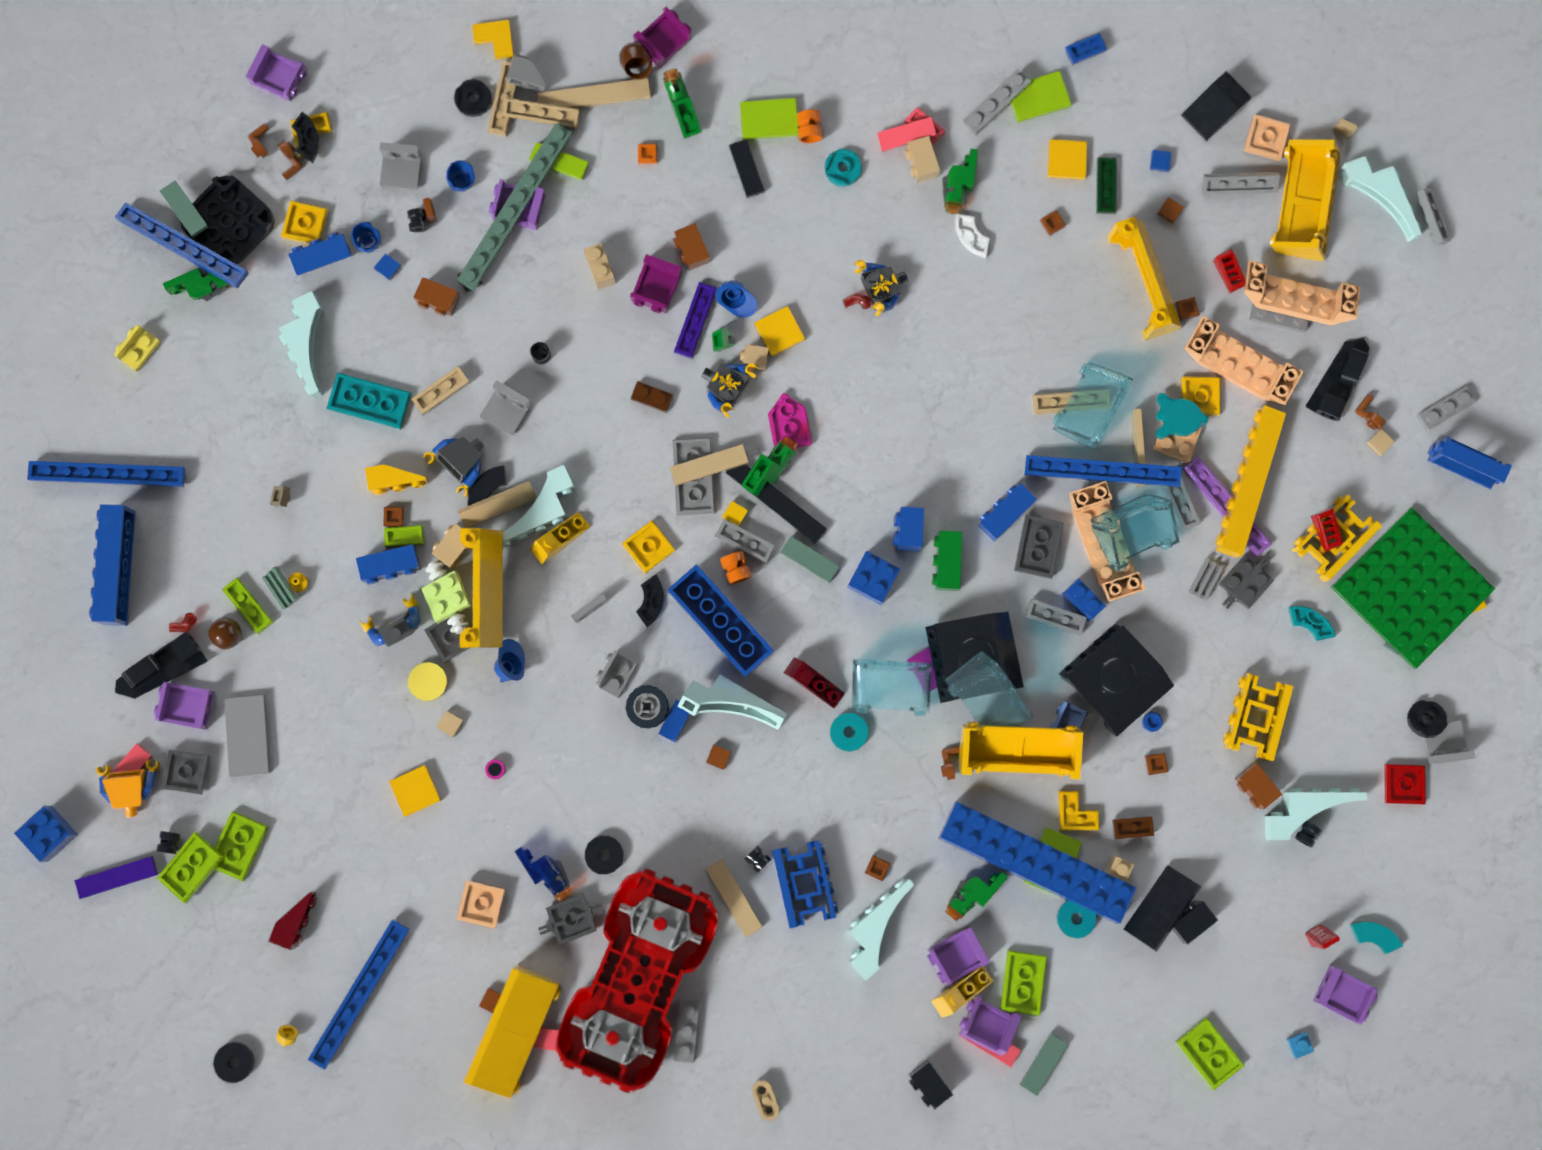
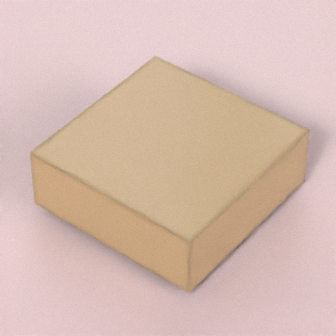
M1341 118L1335 124L1333 131L1350 138L1358 126Z
M1382 429L1367 442L1379 456L1383 455L1395 443Z
M446 711L436 728L454 737L463 720Z

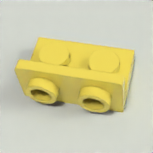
M136 325L129 330L124 342H121L116 347L114 355L138 372L161 341L139 325Z

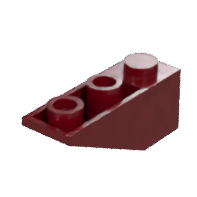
M795 657L783 672L833 709L845 694V692L804 661Z
M309 892L275 923L268 942L289 950L295 949V947L300 945L302 935L300 934L302 929L308 925L310 919L308 914L317 902L315 897L317 892Z

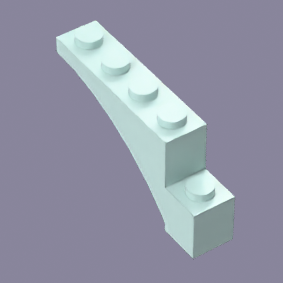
M1364 156L1345 163L1339 169L1345 186H1352L1379 202L1397 221L1408 242L1414 241L1422 235L1421 225L1415 219L1414 209L1407 200V192L1402 188L1399 173L1395 171L1393 166L1372 173V166Z
M311 291L291 301L294 306L291 310L296 320L279 327L281 332L279 338L283 345L287 344L289 348L287 354L292 362H296L298 367L295 370L300 379L304 378L306 384L303 386L307 394H312L317 399L323 395L314 371L313 342L319 317L324 311L317 297Z
M564 465L546 472L548 475L547 480L532 507L519 521L503 532V549L510 546V542L514 540L522 541L528 538V534L534 531L535 533H540L546 530V526L553 524V526L558 525L564 521L563 519L566 518V514L557 496L565 497L572 493L571 490L575 489Z
M719 675L711 689L693 680L678 704V707L693 716L697 713L706 712L732 713L756 719L777 730L787 715L779 708L774 707L722 675Z
M1292 788L1290 792L1284 793V816L1283 812H1271V816H1265L1266 840H1290L1292 833L1315 814L1338 804L1367 800V792H1360V788H1350L1348 792H1341L1340 788H1331L1329 792H1321V788H1311L1309 792H1302L1301 788Z
M901 879L895 884L896 889L891 894L889 891L880 898L881 902L876 907L874 904L865 911L866 915L862 919L858 917L850 924L851 928L849 931L864 949H857L850 955L852 959L849 962L865 981L880 969L878 958L882 936L895 907L914 886L910 879Z

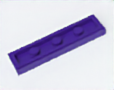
M702 282L698 283L674 353L692 359L715 297L716 287Z
M150 856L74 881L79 899H83L157 876L158 872L154 858Z

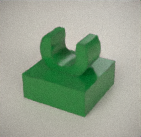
M720 328L712 333L714 352H721L734 346V343H729V338L733 336V333H728V328Z

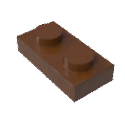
M637 381L630 399L667 413L673 394Z
M1152 816L1112 820L1114 839L1154 836Z

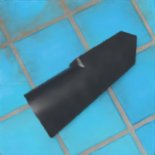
M1364 338L1343 343L1305 405L1306 408L1327 419L1340 421L1353 387L1357 384L1369 356L1368 351L1370 347Z
M185 631L154 654L147 655L121 674L122 676L116 680L115 693L136 699L163 685V682H169L207 663L208 660L189 632Z

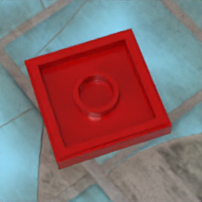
M1384 764L1385 803L1426 805L1425 765Z

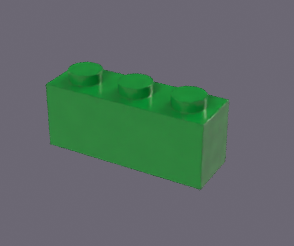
M939 530L937 536L934 535L933 546L937 547L936 555L933 554V566H936V574H932V585H935V590L959 591L962 532Z

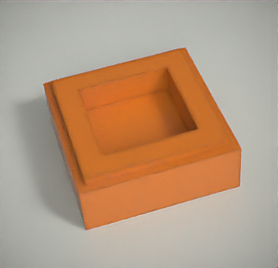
M638 144V164H657V144Z

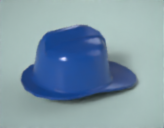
M724 281L723 285L716 291L715 298L717 302L737 317H750L757 310L758 303L756 298L739 281Z
M505 639L502 641V647L498 649V658L494 663V671L502 683L511 680H521L524 677V650L517 641Z

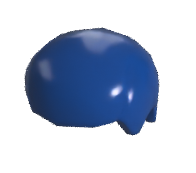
M462 160L452 162L446 172L448 185L458 192L470 189L475 180L472 165Z
M359 222L351 231L353 245L363 253L375 251L381 243L379 230L374 228L370 222Z

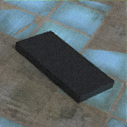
M1167 865L1123 930L1157 952L1201 886Z

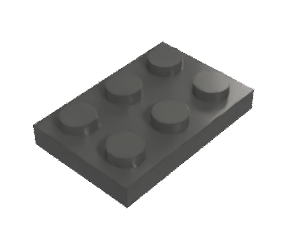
M1026 514L1014 571L1052 579L1064 522Z

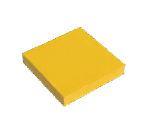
M1050 139L1047 177L1085 180L1087 141Z
M290 200L281 237L307 244L316 239H321L328 209Z
M788 306L754 322L765 346L769 348L768 352L771 357L805 341Z
M1181 377V399L1192 401L1207 416L1221 415L1220 377Z
M653 520L622 543L645 574L676 551Z
M426 765L389 781L404 817L441 801Z

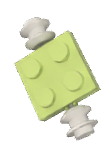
M439 561L431 562L425 571L431 573L429 580L434 582L421 588L436 623L450 618L447 621L448 625L453 626L450 631L461 634L469 626V623L463 621L466 618L465 615L458 613L472 605L458 572L452 571L447 574L446 570L441 569L444 567V563Z

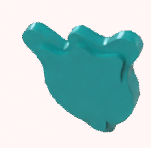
M1160 393L1157 396L1156 401L1160 406V410L1155 417L1163 422V425L1155 433L1158 439H1164L1169 435L1190 436L1208 423L1207 415L1192 401L1172 399L1164 393Z

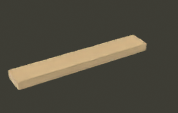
M648 78L537 93L538 103L574 109L651 98Z

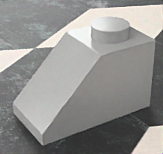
M513 55L506 83L542 93L546 83L533 62L525 56Z

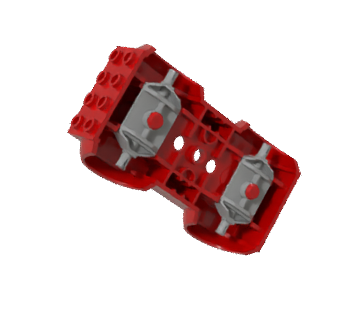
M645 868L644 871L639 870L638 873L627 875L620 883L608 909L603 928V934L609 942L591 987L579 988L573 995L563 1016L556 1039V1051L560 1057L559 1061L563 1062L564 1067L572 1070L578 1068L587 1077L597 1076L601 1078L600 1082L610 1086L612 1083L618 1085V1089L625 1093L645 1088L658 1073L669 1049L673 1033L671 1025L665 1018L683 973L694 972L705 959L715 937L719 922V914L712 904L713 900L710 899V894L700 891L699 894L692 891L693 887L683 883L681 886L674 884V879L667 876L659 878L655 876L657 872ZM642 955H648L651 958L649 966L643 967L640 964L639 959ZM635 974H639L643 978V983L639 986L632 983L631 979ZM626 993H633L635 995V1002L629 1005L624 1002V995Z

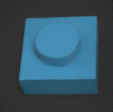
M1306 1032L1287 1039L1295 1059L1314 1052Z

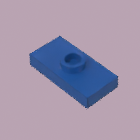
M1098 33L1066 46L1065 51L1071 64L1075 65L1106 52L1107 47L1101 34Z

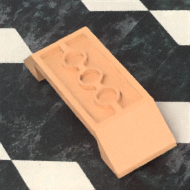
M1249 260L1244 293L1257 308L1327 325H1334L1357 318L1360 286L1342 282L1337 291L1268 275V264Z
M1202 316L1184 348L1198 364L1257 397L1285 405L1304 371L1289 363H1285L1283 366L1221 332L1218 330L1220 326L1218 323Z
M1104 481L1069 493L1076 526L1098 587L1107 601L1111 602L1146 590L1139 571L1135 572L1113 512L1110 503L1113 498L1107 482Z

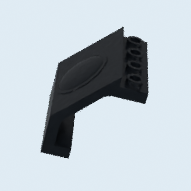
M1009 612L983 614L925 627L940 703L1024 688Z
M1116 623L1059 673L1060 677L1073 686L1105 721L1103 725L1115 736H1119L1174 687L1169 676L1156 659L1123 625L1119 626Z

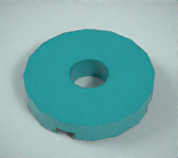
M839 149L830 153L824 166L825 175L828 180L834 185L841 187L850 186L855 183L860 177L862 169L857 154L847 149ZM840 164H846L848 166V170L845 172H841L838 169V166Z
M845 713L834 719L830 727V737L837 748L852 752L860 749L865 744L869 730L867 723L861 716L855 713ZM846 727L854 729L855 734L853 737H845L843 732Z
M1066 901L1057 911V925L1068 937L1076 939L1086 937L1095 927L1096 914L1074 903ZM1074 913H1079L1082 917L1079 924H1074L1071 921V916Z

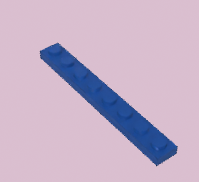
M125 203L115 215L117 221L237 289L249 274L244 268L128 203Z
M1026 455L1025 475L1171 487H1180L1182 467Z
M29 461L27 480L184 487L185 468Z
M394 919L391 920L307 1060L324 1070L328 1067L408 934L409 928Z

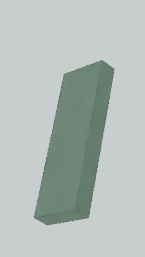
M176 180L160 190V193L192 237H195L209 227Z
M790 536L780 552L830 583L840 567Z
M1050 1033L1020 1085L1038 1096L1068 1044Z

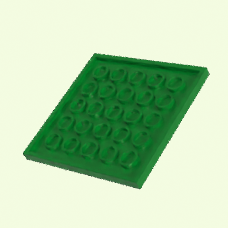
M1412 507L1331 586L1371 628L1402 655L1401 657L1413 669H1417L1495 590Z

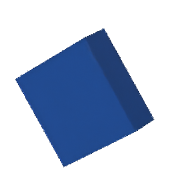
M1152 150L1149 170L1168 172L1171 152Z
M385 253L374 269L390 281L401 265Z

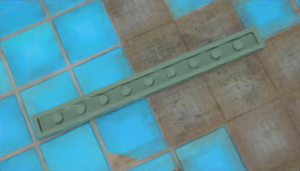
M555 123L457 279L458 283L473 292L475 291L534 197L536 188L541 186L572 136L571 131Z

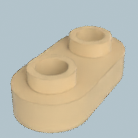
M759 1080L753 1085L752 1094L760 1116L767 1121H771L778 1116L779 1106L770 1083L766 1080ZM760 1087H765L766 1092L761 1094L759 1093L758 1089ZM771 1106L773 1110L768 1113L765 1111V1108Z

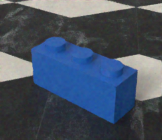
M338 232L328 235V239L321 242V239H316L309 242L311 246L305 248L302 245L291 249L292 253L288 254L297 276L352 256L344 234L339 235Z
M1021 483L1017 487L1013 485L1006 492L1008 496L1004 500L1000 498L993 505L995 509L991 513L986 511L979 518L982 522L978 526L994 542L1037 500Z
M413 544L356 558L360 579L364 583L367 582V585L378 583V579L398 578L397 575L403 573L405 575H413L417 573L416 570L421 569L417 548Z

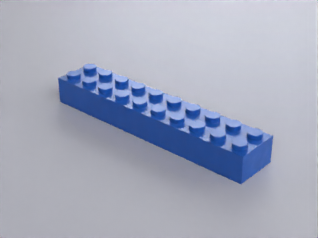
M957 801L953 804L938 839L1115 924H1121L1137 888Z

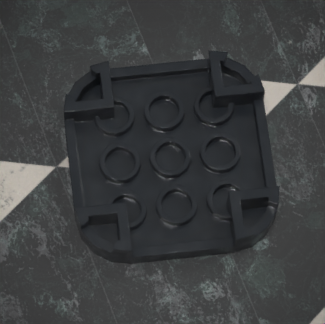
M233 175L216 176L211 179L213 183L192 203L209 227L195 237L190 235L182 222L181 228L190 239L238 265L270 234L275 220L268 206L242 184L238 178Z

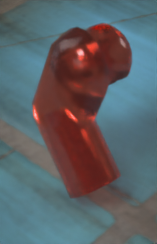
M858 293L842 300L845 308L855 304L861 305L863 309L871 307L870 298Z
M186 613L181 623L169 624V631H190L196 624V616L193 613Z

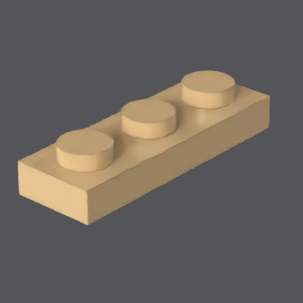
M457 366L411 400L424 416L470 382L459 366Z

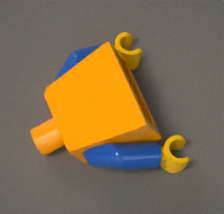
M156 760L155 766L150 768L151 761H146V767L149 769L148 772L145 769L111 773L112 768L109 765H105V772H103L102 767H97L96 772L101 775L99 778L100 794L111 803L114 809L124 808L126 817L136 816L138 814L137 806H141L151 794L156 777L154 771L159 769L160 763Z

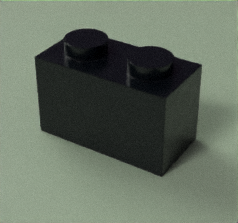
M1194 900L1187 907L1188 910L1182 914L1172 929L1183 944L1188 945L1218 921L1204 901L1197 902Z
M928 1060L909 1073L911 1080H909L915 1091L920 1089L923 1093L921 1099L927 1107L932 1106L935 1110L953 1096V1093Z

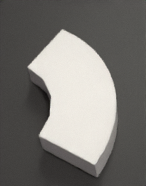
M957 213L955 225L959 239L972 253L986 258L990 238L983 236L978 231L974 216Z

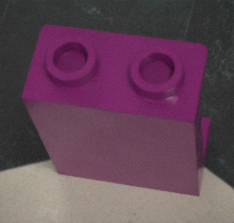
M667 7L663 8V14L643 32L638 30L633 34L634 42L641 43L645 47L652 62L658 68L663 66L692 40V30L685 22L682 23L678 19L677 13L673 9L669 10Z
M646 254L643 260L644 265L634 291L630 294V299L636 306L650 307L651 311L659 314L661 312L667 313L682 274V267Z

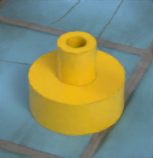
M297 572L288 578V582L294 592L300 593L307 589L309 581L304 574Z
M283 1025L278 1029L276 1039L282 1046L292 1045L297 1039L298 1031L291 1025Z

